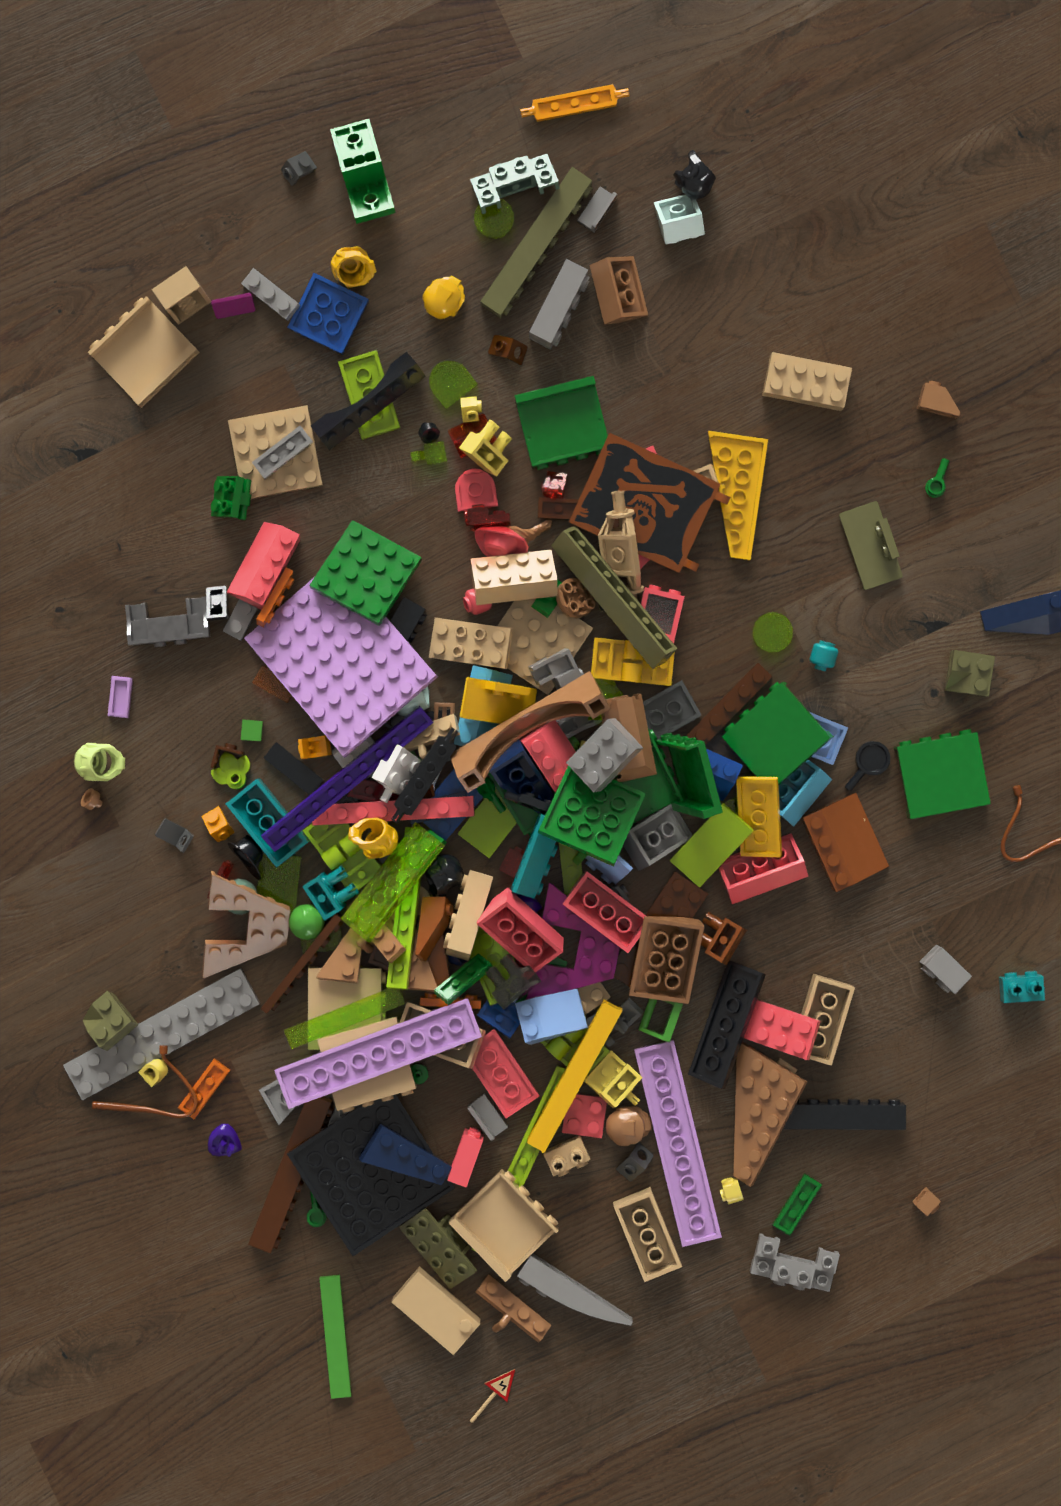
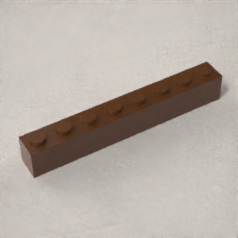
M322 1096L304 1104L248 1245L270 1254L273 1248H278L281 1237H278L281 1229L285 1231L289 1221L286 1218L288 1211H293L297 1201L293 1199L295 1193H300L304 1181H301V1175L287 1153L326 1128L327 1125L323 1124L325 1118H330L334 1106L331 1105L332 1099Z

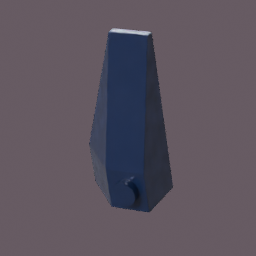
M1061 590L979 611L984 631L1041 635L1061 632Z
M520 740L513 743L498 758L489 771L498 785L504 790L506 789L517 795L529 792L536 795V799L543 802L545 799L552 801L554 798V792Z

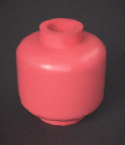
M474 588L467 590L465 597H463L466 611L468 613L471 612L473 615L489 611L492 607V604L476 605Z

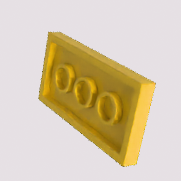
M738 776L736 780L738 816L754 829L740 845L741 856L780 858L782 856L778 777Z

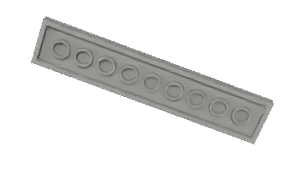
M242 968L139 1023L138 1026L108 1051L97 1046L65 1063L63 1066L80 1098L84 1100L138 1071L152 1060L160 1059V1045H167V1054L259 1005L260 1001Z

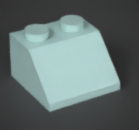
M681 195L654 202L665 244L677 243L681 240L705 235L702 213L696 199Z

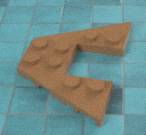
M211 871L208 909L248 911L246 940H205L203 978L287 945L290 906L278 903L275 899L268 896L266 898L259 895L255 890L244 885H238L234 880L230 879L229 881Z
M369 903L393 932L396 906ZM356 921L317 974V979L358 984L363 949L357 945V940L365 932ZM415 927L408 989L434 992L437 984L428 960L421 961L415 955L418 936ZM371 939L367 942L370 945L376 946Z

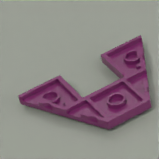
M549 882L542 919L549 925L581 931L575 966L573 969L546 964L536 973L531 974L527 1000L613 979L620 947L565 907L563 902L568 895L564 894L551 882Z

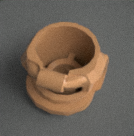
M637 1106L616 1107L615 1112L610 1114L606 1120V1133L619 1146L636 1144L652 1130V1121L648 1113L642 1111Z

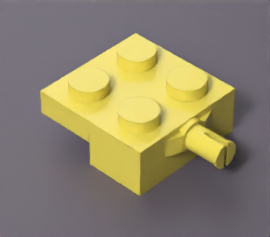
M611 1050L590 1072L584 1082L612 1108H616L625 1098L634 1106L638 1104L637 1102L640 1099L632 1091L643 1077Z

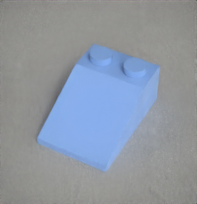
M810 712L818 723L834 736L811 757L833 765L848 727Z
M587 855L586 857L587 862L585 864L593 871L596 869L601 871L603 874L600 877L608 884L611 882L617 884L633 869L620 855L614 867Z
M578 989L544 995L515 1003L524 1041L527 1044L532 1045L588 1028Z

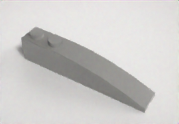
M534 1253L523 1262L517 1272L521 1283L526 1286L532 1285L536 1288V1292L543 1297L549 1296L569 1308L606 1321L630 1326L633 1323L631 1316Z

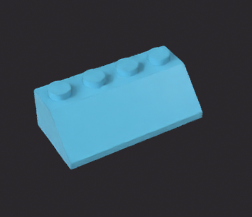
M473 665L470 678L511 684L513 675ZM460 717L458 723L460 735L455 737L454 744L464 746L499 724Z

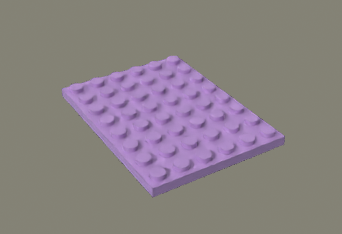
M311 579L274 612L275 615L270 624L266 623L264 628L257 626L244 639L341 755L347 757L438 676L387 617L378 626L311 589L309 586L313 580Z

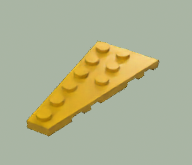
M708 431L714 470L721 484L718 492L731 497L727 505L720 502L730 558L751 560L768 439Z

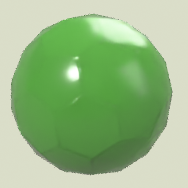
M313 904L299 905L290 914V930L300 939H313L324 929L325 921Z

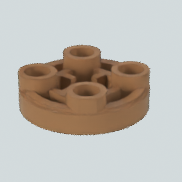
M566 579L557 588V604L567 616L582 618L595 608L594 597L582 585L579 579Z

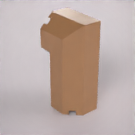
M637 693L633 694L632 697L624 695L606 699L610 709L601 714L602 722L604 723L607 719L616 718L643 747L614 780L624 782L656 775V766L642 695Z

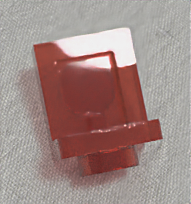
M548 471L545 484H541L543 496L549 499H563L568 474Z

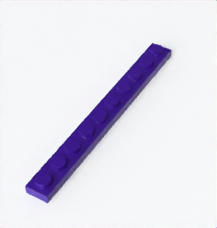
M421 706L417 707L265 831L261 837L276 852L374 772L381 760L386 762L396 745L404 747L434 722Z

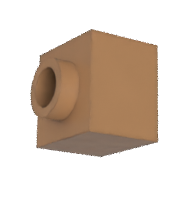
M925 1187L912 1202L928 1216L930 1213L934 1214L939 1209L941 1201Z

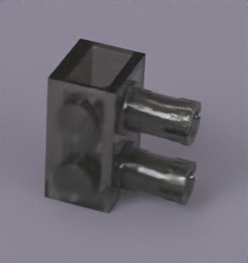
M510 953L499 961L510 974L509 979H505L496 965L485 972L496 987L495 991L491 994L503 1010L513 1006L542 982L530 965L524 968L519 967Z

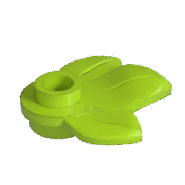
M224 752L220 757V768L211 770V775L221 785L227 784L232 789H240L246 783V774L250 769V761L246 755L241 756L237 760L232 754ZM235 776L239 777L237 782H233Z

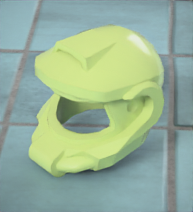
M86 743L76 752L74 767L78 774L84 777V780L109 781L125 769V758L120 751L110 744ZM106 752H108L112 763L110 769L103 774L107 764Z

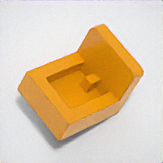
M326 735L298 739V752L301 759L332 755L330 740Z
M219 806L201 816L210 835L217 842L226 840L235 833Z

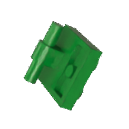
M217 476L214 483L215 492L211 503V516L246 520L247 509L251 503L252 494H250L252 480L239 476Z

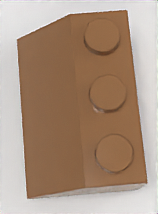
M634 256L607 257L590 265L604 324H616L648 316Z

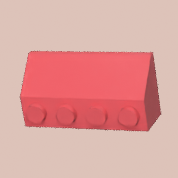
M264 522L227 593L262 610L300 542V534L282 525Z
M555 720L532 730L519 739L554 793H556L568 767L566 762L576 752Z
M792 833L781 837L782 856L780 858L741 856L740 852L730 855L718 868L732 904L808 877L805 861Z
M584 871L572 887L563 905L625 952L629 953L640 938L643 919L646 915L589 872Z
M506 888L492 899L477 921L479 927L532 974L563 953L564 937L509 888Z

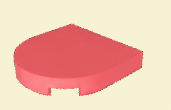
M469 469L460 475L455 485L458 512L498 507L495 483L487 472L481 469Z

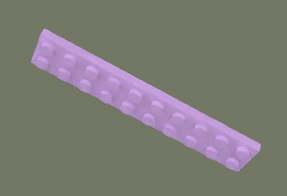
M466 998L280 1067L274 1071L288 1109L481 1038L482 1035L469 999Z
M670 1040V1043L665 1041L636 1048L634 1051L640 1076L643 1077L641 1080L682 1247L722 1238L674 1040Z

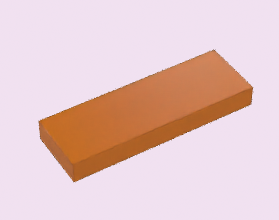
M215 1058L193 1086V1090L198 1098L197 1109L189 1116L193 1120L230 1072L229 1068ZM191 1092L188 1093L178 1107L184 1113H188L193 1108L194 1099Z

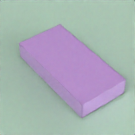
M112 676L108 716L129 718L133 678Z

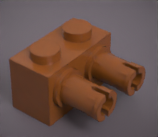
M708 912L706 917L710 918L711 921L704 918L703 923L717 932L713 938L703 932L701 945L707 948L706 954L727 965L747 930L726 917L723 921L711 914V912Z

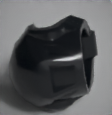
M691 150L688 153L689 165L683 171L676 170L673 174L676 179L675 185L689 198L702 199L710 193L716 176L700 160L697 153Z
M450 854L437 855L425 871L431 895L433 897H446L449 889L457 885L459 888L462 887L464 872L459 860L455 856Z

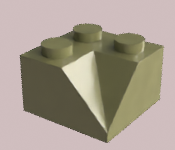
M952 650L950 652L944 691L989 697L995 656Z
M106 991L91 1004L83 1019L89 1035L99 1048L106 1051L111 1049L139 1025L117 996L109 991Z

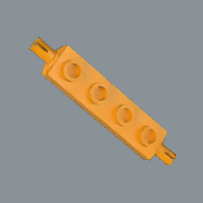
M612 84L533 100L532 107L520 109L521 117L534 115L536 121L539 122L616 107L619 98L629 97L628 88L616 90Z

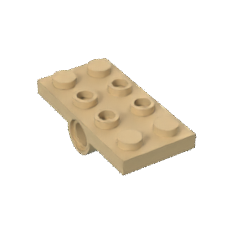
M435 618L429 658L507 669L513 629Z

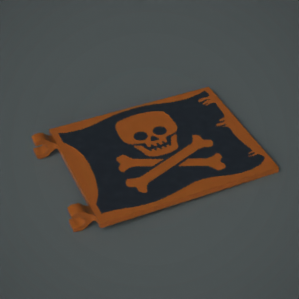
M609 433L569 523L598 536L607 518L606 513L614 510L611 492L624 491L626 508L633 509L635 512L632 517L635 525L638 554L680 573L683 566L696 572L699 564L687 559V556L713 500H718L727 505L731 497L718 492L720 483ZM619 518L615 519L613 528L619 527Z

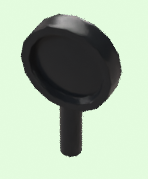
M869 741L858 748L855 761L859 769L845 785L846 789L851 792L865 774L878 775L888 768L891 756L884 744Z

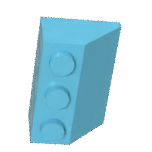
M810 760L802 764L779 785L780 817L792 826L796 825L832 781L821 768Z

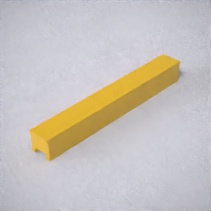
M605 999L603 1000L527 1138V1143L539 1149L542 1153H545L621 1015V1007H617Z

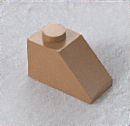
M929 381V383H925L922 386L917 409L954 419L960 416L958 407L946 387H942L941 383Z

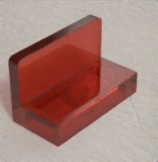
M484 413L479 415V421L464 422L448 430L460 458L467 456L459 447L469 433H480L486 426L488 420ZM495 434L492 436L491 440L489 441L490 444H492V443H494V442L496 441Z

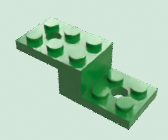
M366 119L330 129L356 224L396 213L370 120ZM358 139L357 142L351 143L352 140ZM375 199L374 202L367 203L369 200Z

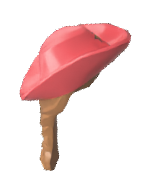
M550 519L545 520L531 529H521L517 526L480 527L475 530L476 543L481 552L487 557L526 553L529 548L527 543L534 540L541 532L550 529L552 521Z

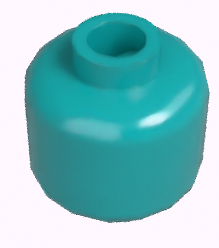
M820 640L819 643L813 645L809 660L815 664V669L826 671L827 668L835 666L839 653L838 649L835 648L836 644Z

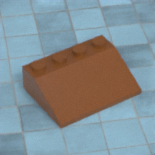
M856 792L801 817L833 891L843 890L889 867Z

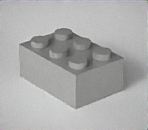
M616 718L607 719L566 763L593 792H599L625 768L643 747Z

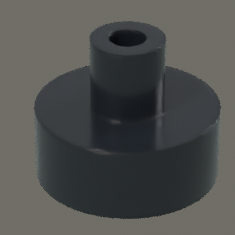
M424 422L418 431V435L423 443L429 444L439 438L440 431L436 424Z

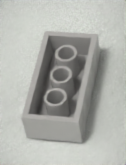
M568 259L565 260L529 331L530 340L550 350L553 345L557 347L562 337V327L567 328L571 320L570 312L572 309L576 310L580 302L581 295L579 294L581 291L585 292L590 282L588 269Z

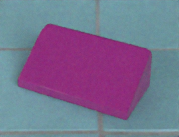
M251 293L211 301L217 319L251 313L256 310Z

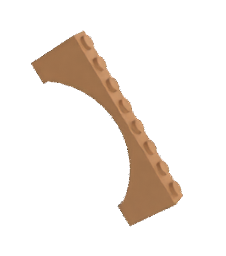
M591 672L585 673L455 750L450 758L457 778L467 793L486 783L485 778L498 758L513 743L530 731L546 723L566 717L588 716L594 719L609 710L610 707Z

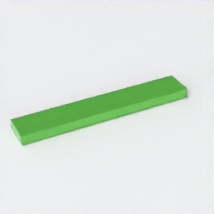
M340 1275L320 1276L331 1399L351 1397Z

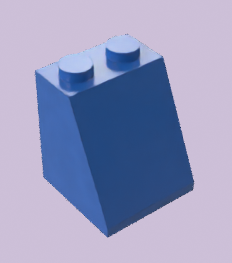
M706 749L719 799L724 801L734 786L743 765Z

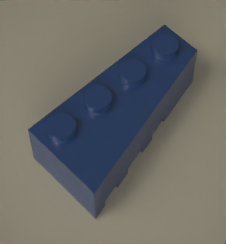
M381 1123L359 1158L363 1163L439 1185L443 1184L452 1168L447 1162Z

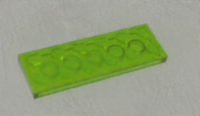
M415 822L397 845L394 852L389 855L344 913L341 920L370 943L445 845Z

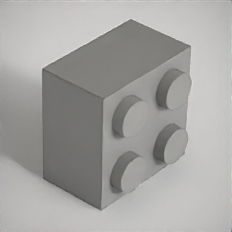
M935 945L920 960V963L923 965L921 969L932 979L935 977L937 979L935 983L947 993L951 991L956 994L972 977L948 952L938 945Z

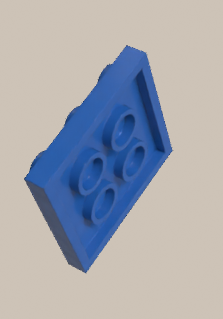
M313 273L299 302L301 306L293 314L287 328L343 355L369 299Z

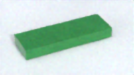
M478 953L435 988L434 993L446 1004L450 1005L492 970L493 965Z
M804 1173L772 1225L791 1236L822 1184Z

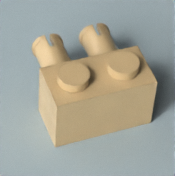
M580 1135L548 1148L543 1153L552 1175H558L559 1177L570 1172L569 1169L575 1166L577 1169L588 1164L587 1161L590 1160V1155Z

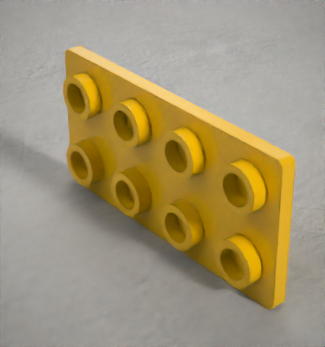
M467 677L460 717L501 724L535 704L537 689Z

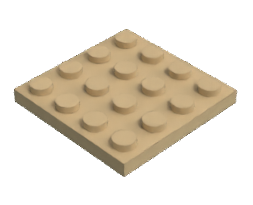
M308 405L228 420L238 476L252 480L250 489L251 499L323 486ZM301 425L313 443L268 478L264 479L252 462Z
M536 599L514 601L498 624L499 627L513 629L507 668L549 695L554 688L552 680L541 686L536 685L528 667L565 648L570 650L574 658L593 627L579 618L567 616L558 605L550 616L546 618L531 607Z

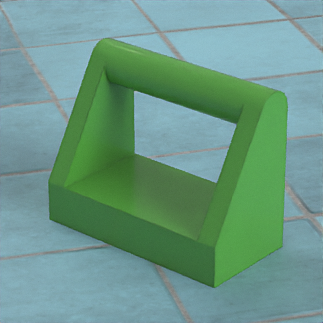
M649 999L638 1030L670 1043L683 1003L665 1001L672 1004L663 1033L648 1029L657 1002L656 999Z

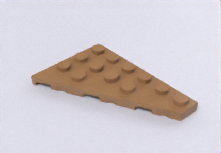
M743 1041L736 1058L733 1176L751 1187L761 1172L807 1081Z

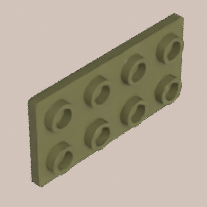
M874 501L840 513L839 518L864 590L902 578L903 575L897 560L900 556L887 518L883 519L878 502Z
M424 1208L404 1222L399 1228L448 1288L452 1289L477 1271L465 1256L471 1246L449 1224L451 1216L448 1213L437 1222L431 1213Z

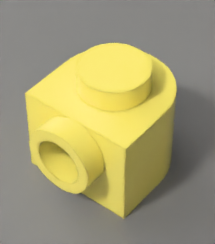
M477 396L460 398L463 423L479 421L478 413L482 412L481 400H477Z
M154 1059L146 1064L138 1073L153 1087L167 1075L168 1067L163 1060Z
M730 1177L721 1181L723 1189L720 1190L723 1202L727 1201L729 1205L744 1200L737 1178L733 1179Z

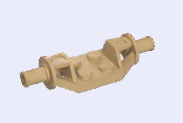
M624 491L611 492L614 510L606 513L607 518L598 534L600 554L618 577L627 578L628 585L626 587L637 599V593L644 591V586L641 585L635 525L632 517L635 512L633 509L626 508ZM619 518V527L613 528L615 519Z

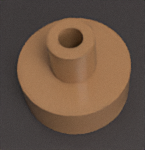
M92 788L88 789L81 799V806L88 810H92L94 807L100 808L103 803L99 800L100 793Z

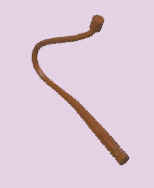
M1014 786L1013 791L1018 798V804L1002 838L1001 853L1010 862H1021L1048 848L1061 844V837L1046 843L1021 858H1011L1006 854L1005 842L1022 805L1021 794L1023 792L1021 786Z
M160 1045L159 1054H161L163 1061L178 1075L192 1094L194 1105L188 1113L174 1114L146 1106L93 1101L92 1109L147 1112L173 1118H186L196 1111L198 1098L186 1078L166 1058L165 1054H167L168 1046Z

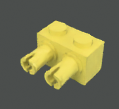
M489 419L480 433L470 432L459 448L484 471L497 477L509 461L503 456L502 452L512 438L502 431L491 445L489 441L500 427Z

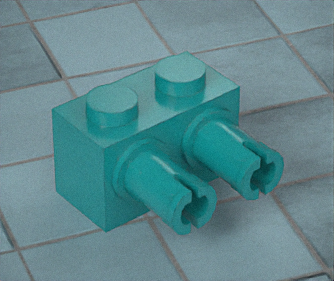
M342 866L328 875L323 872L302 886L324 921L341 911L346 906L345 902L359 894L357 888L351 891L356 887L353 883L339 892L334 887L336 883L348 877L346 871L340 874L345 870Z
M1026 971L1025 975L1019 976L1015 972L1004 973L1005 977H999L1001 1002L1016 1003L1045 1000L1044 978L1042 975L1037 974V971Z

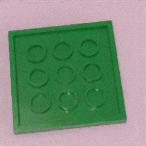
M352 520L309 586L314 591L380 626L421 563L422 558Z
M568 765L538 833L614 867L646 793L614 779L602 791L593 792Z

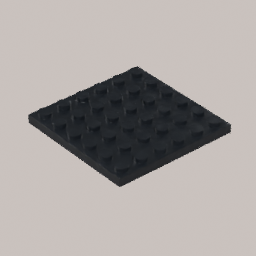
M393 1095L394 1099L382 1102V1099L374 1100V1104L367 1107H362V1104L354 1108L355 1110L348 1112L287 1153L352 1256H355L455 1188L452 1182L447 1181L448 1176L443 1184L439 1185L360 1161L359 1158L380 1123L433 1154L396 1095Z

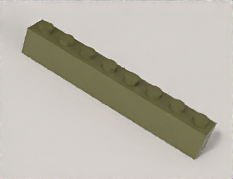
M571 167L559 185L560 189L554 192L480 301L481 306L500 319L503 315L507 316L513 308V305H511L513 300L520 298L525 290L522 287L526 281L531 282L536 274L534 270L537 265L541 266L546 260L547 255L545 253L549 247L551 249L554 248L559 240L557 236L560 231L564 232L569 226L570 221L568 219L572 214L576 215L582 206L579 203L583 197L587 199L592 192V180Z
M576 525L563 530L551 545L557 555L562 558L569 569L581 581L582 585L594 597L595 601L599 603L620 631L628 638L633 647L645 659L646 663L652 669L664 664L677 650V647Z

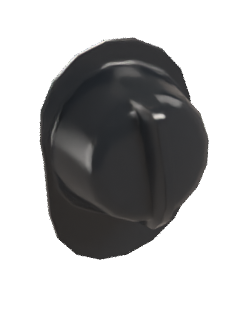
M246 835L235 844L228 842L231 851L240 858L248 871L257 880H261L257 866L262 859L263 852L251 836Z

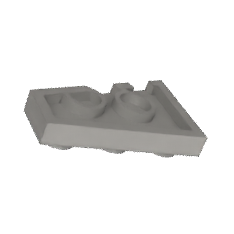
M277 1079L259 1089L278 1125H280L295 1107L288 1109Z

